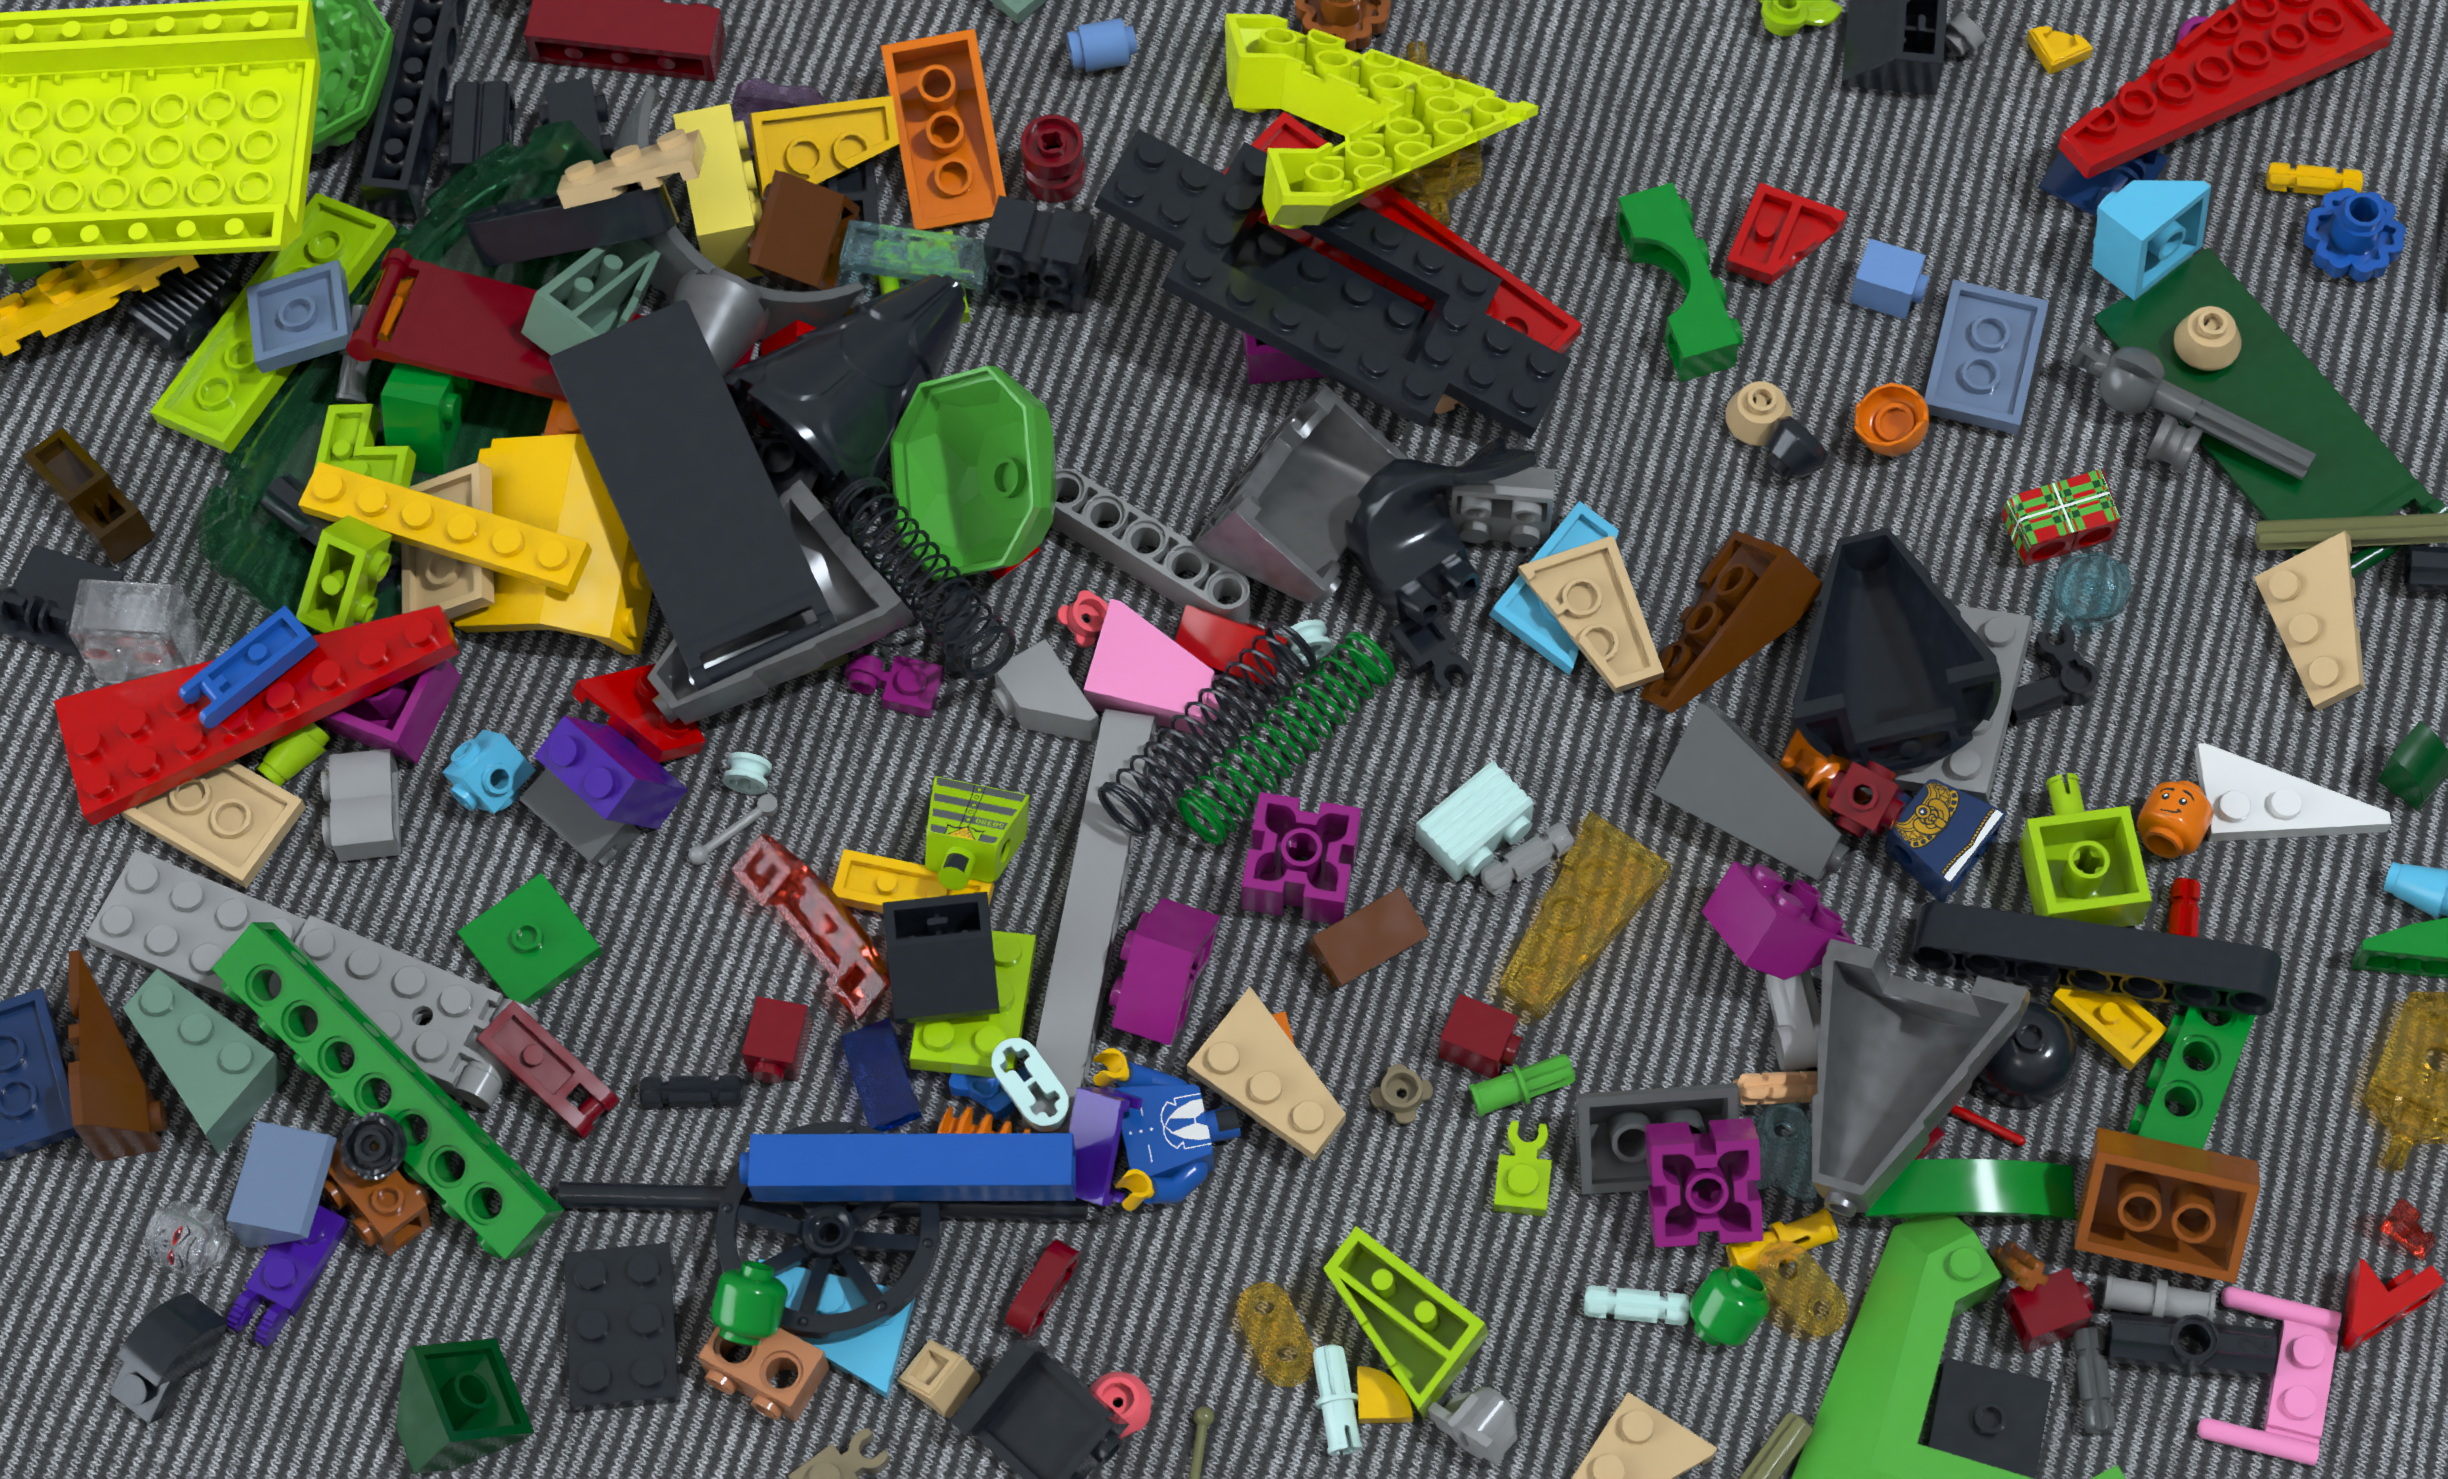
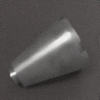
M712 268L709 275H696L698 269L690 270L680 279L675 290L673 304L681 300H686L689 303L722 377H725L763 335L768 325L770 312L768 307L764 312L759 303L762 296L759 291L740 276Z

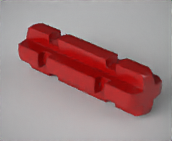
M2183 877L2174 879L2170 889L2169 934L2198 937V901H2200L2201 885L2198 880Z

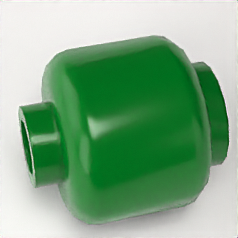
M743 1261L741 1269H730L721 1274L710 1312L713 1323L720 1328L719 1334L721 1337L735 1343L757 1346L762 1344L763 1338L772 1337L778 1332L788 1290L782 1281L773 1277L775 1270L773 1267L760 1262Z
M1734 1265L1731 1268L1719 1267L1712 1270L1694 1293L1689 1303L1690 1315L1696 1323L1694 1325L1696 1334L1712 1346H1720L1721 1343L1733 1347L1745 1344L1765 1319L1770 1308L1766 1296L1767 1287L1755 1273L1739 1265Z

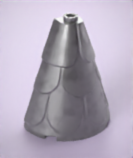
M801 479L794 483L789 490L783 492L779 500L838 626L697 691L677 643L673 639L647 677L659 692V695L652 700L670 723L680 718L687 725L767 694L769 687L816 670L823 666L825 662L872 643L915 619L900 597L879 572L873 569ZM811 609L705 655L700 659L705 669L810 624L816 621L817 618Z
M1830 939L1826 954L1822 958L1821 1029L1817 1032L1818 1093L1812 1096V1183L1820 1196L1825 1199L1824 1205L1826 1208L1836 1214L1853 1217L1856 1212H1867L1928 1145V1135L1972 1086V1081L2017 1029L2030 1001L2028 988L1977 976L1970 995L1891 975L1878 950Z

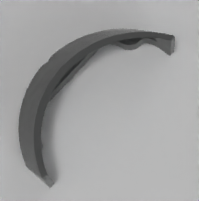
M651 85L647 87L623 124L616 151L630 145H638L639 149L649 146L651 111L663 99ZM676 225L660 234L641 238L661 253L650 284L656 290L663 291L668 296L671 304H673L675 290L680 279L690 270L698 269L696 275H709L712 268L721 269L698 252L683 236ZM859 281L842 287L810 292L782 291L750 283L762 295L759 303L764 312L767 307L770 312L767 328L759 340L766 339L797 319L816 328L840 319L868 293V290Z

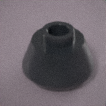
M1791 416L1780 417L1775 420L1764 444V447L1770 452L1764 460L1779 476L1785 480L1792 474L1797 479H1801L1826 466L1828 452L1807 429Z

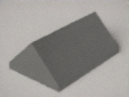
M1737 1083L1577 1094L1573 1120L1582 1195L1648 1190V1185H1652L1647 1167L1645 1124L1688 1122L1691 1134L1710 1133L1709 1120L1739 1119ZM1707 1178L1697 1181L1696 1186H1705Z

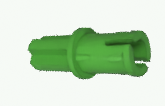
M1560 1054L1520 1069L1517 1064L1513 1065L1512 1071L1468 1086L1477 1113L1482 1117L1487 1113L1521 1101L1525 1105L1531 1104L1530 1098L1572 1084L1575 1081V1072L1568 1056Z

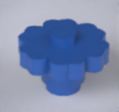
M2343 188L2338 192L2325 194L2320 207L2310 210L2305 222L2303 243L2308 248L2315 250L2312 258L2314 265L2325 270L2329 276L2340 278L2348 273L2355 281L2365 282L2370 278L2383 276L2389 262L2399 259L2404 247L2403 238L2406 228L2401 222L2393 220L2396 213L2395 206L2384 200L2378 193H2357L2354 189Z

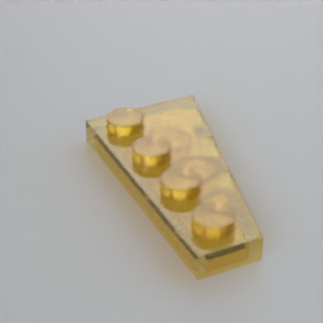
M1589 811L1582 824L1583 831L1575 846L1570 847L1562 863L1563 869L1552 889H1548L1540 905L1541 911L1533 927L1527 929L1500 981L1501 993L1540 1020L1550 1012L1672 874L1669 862L1592 811Z

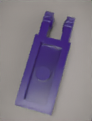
M318 1205L307 1239L270 1245L245 1285L246 1290L239 1295L230 1313H228L229 1315L226 1320L229 1323L227 1327L238 1333L242 1331L249 1323L262 1300L273 1306L263 1316V1320L257 1327L254 1339L255 1342L263 1346H270L274 1339L277 1338V1334L282 1330L290 1315L295 1316L344 1237L350 1225L347 1219Z

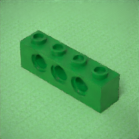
M2189 1006L2184 1016L2174 1013L2163 1042L2172 1045L2166 1061L2158 1057L2156 1058L2145 1084V1087L2154 1090L2148 1106L2138 1103L2127 1132L2137 1136L2203 1149L2256 1015ZM2213 1012L2222 1018L2224 1025L2214 1026L2207 1023L2201 1013ZM2188 1056L2196 1057L2205 1064L2207 1070H2193L2185 1064L2183 1058ZM2169 1101L2178 1102L2187 1109L2189 1115L2183 1117L2176 1116L2168 1111L2165 1103Z

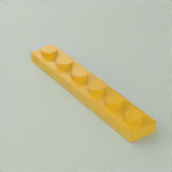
M319 461L298 504L305 514L332 522H337L349 515L393 535L391 540L572 595L592 553L588 542Z

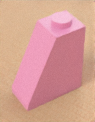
M1110 599L1083 690L1086 699L1096 711L1104 712L1105 709L1152 715L1156 716V725L1171 728V718L1174 715H1185L1184 706L1187 702L1198 701V692L1202 688H1212V678L1215 676V672L1119 600ZM1205 692L1202 695L1203 703L1219 712L1220 706L1214 694ZM1191 705L1188 709L1189 716L1206 726L1207 720L1200 707ZM1207 711L1211 719L1216 721L1217 717ZM1177 719L1175 721V728L1177 730L1193 733L1186 720ZM1193 724L1198 733L1204 735V731Z

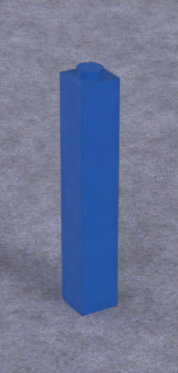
M1073 1133L750 1134L749 1152H741L739 1173L741 1184H748L754 1201H1075L1076 1146Z

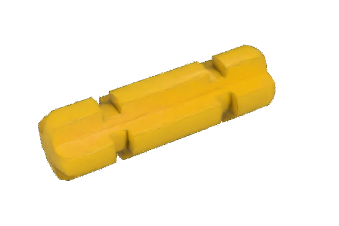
M2272 162L2269 164L2266 172V188L2272 191L2286 192L2287 187L2293 188V193L2325 195L2333 191L2338 192L2343 188H2351L2357 193H2361L2363 173L2360 170L2342 168V173H2336V168L2301 164H2296V169L2290 168V163Z

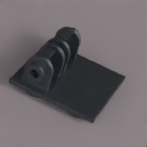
M34 544L12 587H6L4 590L0 589V633L82 659L124 577V573Z

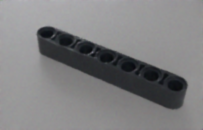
M1929 902L1921 906L1910 951V957L1915 963L1932 970L2257 1016L2273 1011L2282 966L2281 956L2275 951L2261 946L1945 902Z

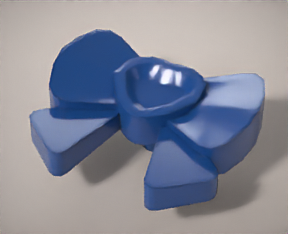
M1023 1067L1017 1071L1023 1082L1029 1080L1026 1068ZM954 1073L950 1076L949 1088L952 1095L971 1097L974 1101L987 1107L995 1120L1008 1116L1017 1108L997 1078Z

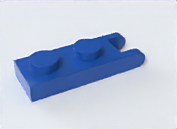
M284 605L183 684L178 691V695L186 704H192L206 695L212 703L200 712L199 720L206 728H213L319 645L307 629Z

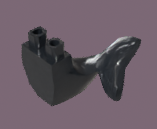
M1498 437L1477 451L1460 466H1444L1413 459H1395L1374 474L1359 492L1358 497L1361 500V504L1352 523L1349 520L1345 521L1344 531L1350 556L1375 600L1400 622L1410 617L1425 627L1436 620L1442 612L1439 597L1450 591L1458 600L1465 601L1477 593L1480 589L1478 574L1468 561L1465 546L1454 528L1446 499V490L1448 487L1470 486L1516 474L1536 464L1535 452L1521 449H1505V440L1502 437Z

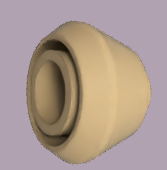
M2214 306L2199 308L2185 317L2176 327L2173 339L2175 350L2185 363L2196 369L2206 371L2219 370L2229 366L2238 357L2242 344L2241 335L2233 317L2227 311Z
M1763 381L1750 383L1735 393L1729 400L1725 413L1726 423L1731 433L1740 441L1753 446H1764L1777 418L1786 416L1793 418L1791 405L1777 386Z

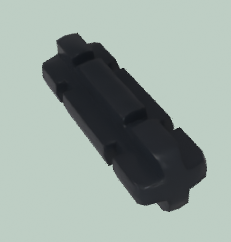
M720 1075L719 1080H712V1076H670L669 1081H663L662 1077H644L640 1082L639 1097L642 1106L645 1108H663L664 1103H671V1108L713 1107L714 1102H720V1107L739 1106L743 1100V1083L738 1075Z

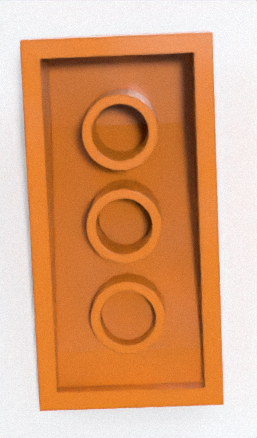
M975 29L882 45L881 49L890 96H893L900 142L899 147L915 233L992 219L999 195L1006 197Z

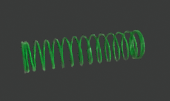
M1355 631L1347 634L1344 637L1345 644H1337L1333 648V657H1323L1320 660V670H1313L1311 674H1308L1306 684L1296 683L1294 685L1293 697L1282 696L1280 698L1279 710L1269 709L1265 723H1254L1251 736H1240L1238 750L1227 749V756L1230 753L1240 755L1251 774L1265 788L1272 792H1277L1278 784L1273 776L1258 761L1243 752L1241 742L1244 740L1254 742L1265 761L1279 775L1291 779L1292 772L1287 763L1271 747L1257 739L1255 729L1258 726L1268 729V732L1281 751L1296 764L1304 766L1306 759L1301 750L1284 733L1271 726L1269 716L1272 713L1281 715L1287 728L1303 746L1312 752H1319L1320 747L1315 737L1297 719L1284 712L1283 702L1285 700L1295 702L1296 707L1306 722L1322 737L1332 739L1333 732L1329 724L1311 706L1298 699L1296 690L1299 687L1308 689L1315 703L1329 719L1340 726H1346L1347 719L1342 710L1325 693L1311 686L1310 677L1313 674L1322 676L1334 697L1351 712L1359 713L1361 708L1355 696L1340 681L1325 673L1323 665L1326 661L1334 662L1342 677L1356 693L1365 699L1373 700L1374 693L1368 682L1355 669L1339 660L1337 656V651L1340 648H1346L1360 670L1378 686L1386 687L1395 679V668L1387 654L1368 636ZM1352 639L1363 644L1378 658L1388 676L1383 673L1371 658L1355 647ZM1342 667L1358 678L1370 696L1361 691L1352 682ZM1329 680L1347 694L1356 708L1349 705L1336 692ZM1316 694L1321 696L1326 702H1328L1334 708V710L1341 717L1342 721L1334 717L1325 708V706L1321 703ZM1303 708L1307 709L1322 723L1329 735L1323 732L1309 718ZM1289 721L1294 723L1308 736L1315 748L1297 733ZM1276 734L1294 749L1301 761L1284 747ZM1262 748L1267 750L1272 756H1274L1279 761V763L1286 770L1287 774L1283 772L1281 769H1279L1271 761V759L1268 757V755L1264 752ZM1227 756L1224 758V763H1212L1213 770L1210 771V776H1199L1196 790L1185 789L1186 796L1184 798H1176L1177 808L1186 822L1202 838L1215 845H1222L1227 840L1226 829L1236 832L1237 826L1223 807L1202 793L1200 782L1203 779L1213 782L1224 801L1237 814L1247 819L1251 817L1249 808L1234 791L1216 779L1214 768L1220 766L1227 769L1238 788L1256 804L1258 799L1241 784L1235 775L1242 779L1257 796H1259L1260 792L1246 776L1230 766ZM1249 761L1252 764H1254L1259 770L1262 771V773L1270 780L1273 787L1269 785L1266 781H1264V779L1254 770ZM1222 789H1224L1229 795H1231V796L1240 804V806L1243 808V810L1245 811V813H1244L1243 811H1241V810L1227 797V795L1224 793V791H1223ZM1190 793H1193V794H1195V795H1198V796L1200 797V799L1197 798L1196 796L1190 794ZM1188 803L1209 821L1218 836L1210 832L1198 821L1189 808ZM1210 804H1212L1217 810L1220 811V813L1228 820L1231 826L1222 820V818L1213 810Z

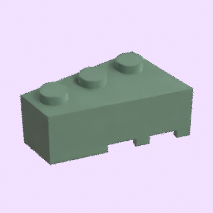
M641 238L594 247L535 293L521 333L552 356L632 322L647 292L661 253Z
M158 968L122 1007L219 1156L288 1077L275 1053Z

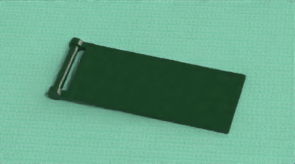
M2206 248L2182 262L2135 301L2126 296L2095 315L2094 323L2117 350L2127 346H2138L2148 349L2155 354L2164 366L2166 375L2164 380L2316 454L2310 469L2302 481L2203 432L2199 444L2266 521L2395 515L2411 504L2418 508L2420 514L2448 513V507L2441 500L2434 499L2423 485L2411 475L2211 249ZM2206 306H2214L2227 311L2233 317L2242 341L2239 355L2235 361L2225 368L2214 371L2196 369L2185 363L2177 354L2173 341L2178 324L2197 309ZM2180 421L2185 428H2190V427H2192V426H2190V425H2188V424H2186V423ZM2408 544L2365 547L2350 557L2352 578L2359 576ZM2308 549L2291 550L2295 553V555H2298Z

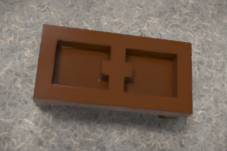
M1400 886L1312 936L1307 949L1315 958L1333 988L1338 986L1341 988L1413 945L1429 938L1430 934Z

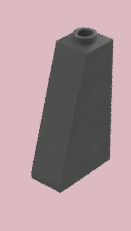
M1709 701L1699 702L1653 794L1816 880L1824 878L1828 871L1836 874L1850 848L1843 844L1848 832L1836 826L1835 822L1837 820L1717 705Z

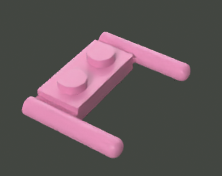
M2228 1286L2221 1293V1303L2223 1306L2283 1321L2278 1340L2277 1357L2271 1381L2264 1431L2211 1418H2203L2197 1426L2198 1435L2205 1440L2315 1466L2319 1455V1442L2322 1437L2338 1341L2337 1334L2342 1313Z

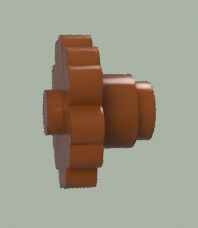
M1295 0V16L1302 21V34L1307 35L1310 30L1316 29L1346 40L1345 48L1351 51L1369 47L1372 41V34H1380L1386 31L1391 14V0Z

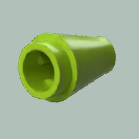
M313 722L275 740L264 756L263 762L256 769L275 785L281 787L286 781L288 782L325 753L326 750L323 747L331 738Z

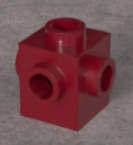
M1870 760L1866 767L1852 762L1847 772L1840 769L1833 778L1826 797L1832 799L1828 808L1833 815L1838 817L1835 825L1861 839L1866 832L1880 839L1885 827L1892 830L1905 807V802L1901 801L1904 793L1900 786L1893 782L1897 775ZM1862 787L1870 788L1873 791V798L1866 805H1859L1854 801L1855 796Z

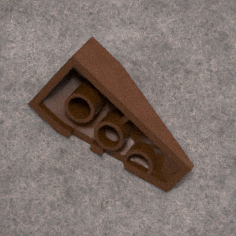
M1737 530L1734 531L1705 568L1698 582L1704 590L1695 607H1685L1679 619L1685 627L1678 641L1666 646L1659 658L1664 671L1663 678L1646 683L1640 695L1646 703L1672 714L1793 627L1802 616L1810 611L1815 598L1821 591L1823 583L1789 549Z
M80 950L69 951V1003L74 1018L76 1020L79 1019L78 1024L68 1025V1039L71 1046L73 1045L76 1058L75 1062L68 1063L73 1127L98 1162L161 1151L160 1132L167 1131V1116L162 1100H155L91 967Z

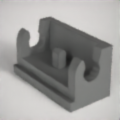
M547 768L519 798L592 865L599 862L606 868L633 840H636L642 834L634 825L605 820Z

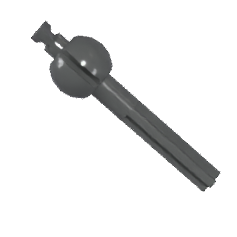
M2082 342L2071 362L2075 367L2088 369L2090 374L2100 378L2098 390L2105 403L2117 412L2129 415L2140 414L2151 406L2192 427L2204 430V433L2302 481L2316 457L2315 453L2164 380L2166 376L2164 366L2160 359L2148 349L2138 346H2127L2120 348L2113 356H2110L2102 351L2097 353L2086 343Z

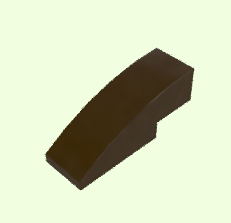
M63 427L23 455L26 463L64 509L115 565L155 537L154 532L140 510L116 487L109 474Z

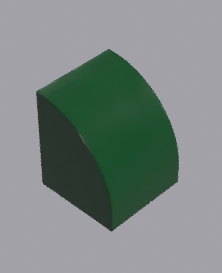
M2419 721L2392 753L2377 782L2420 812L2448 778V749L2427 725Z

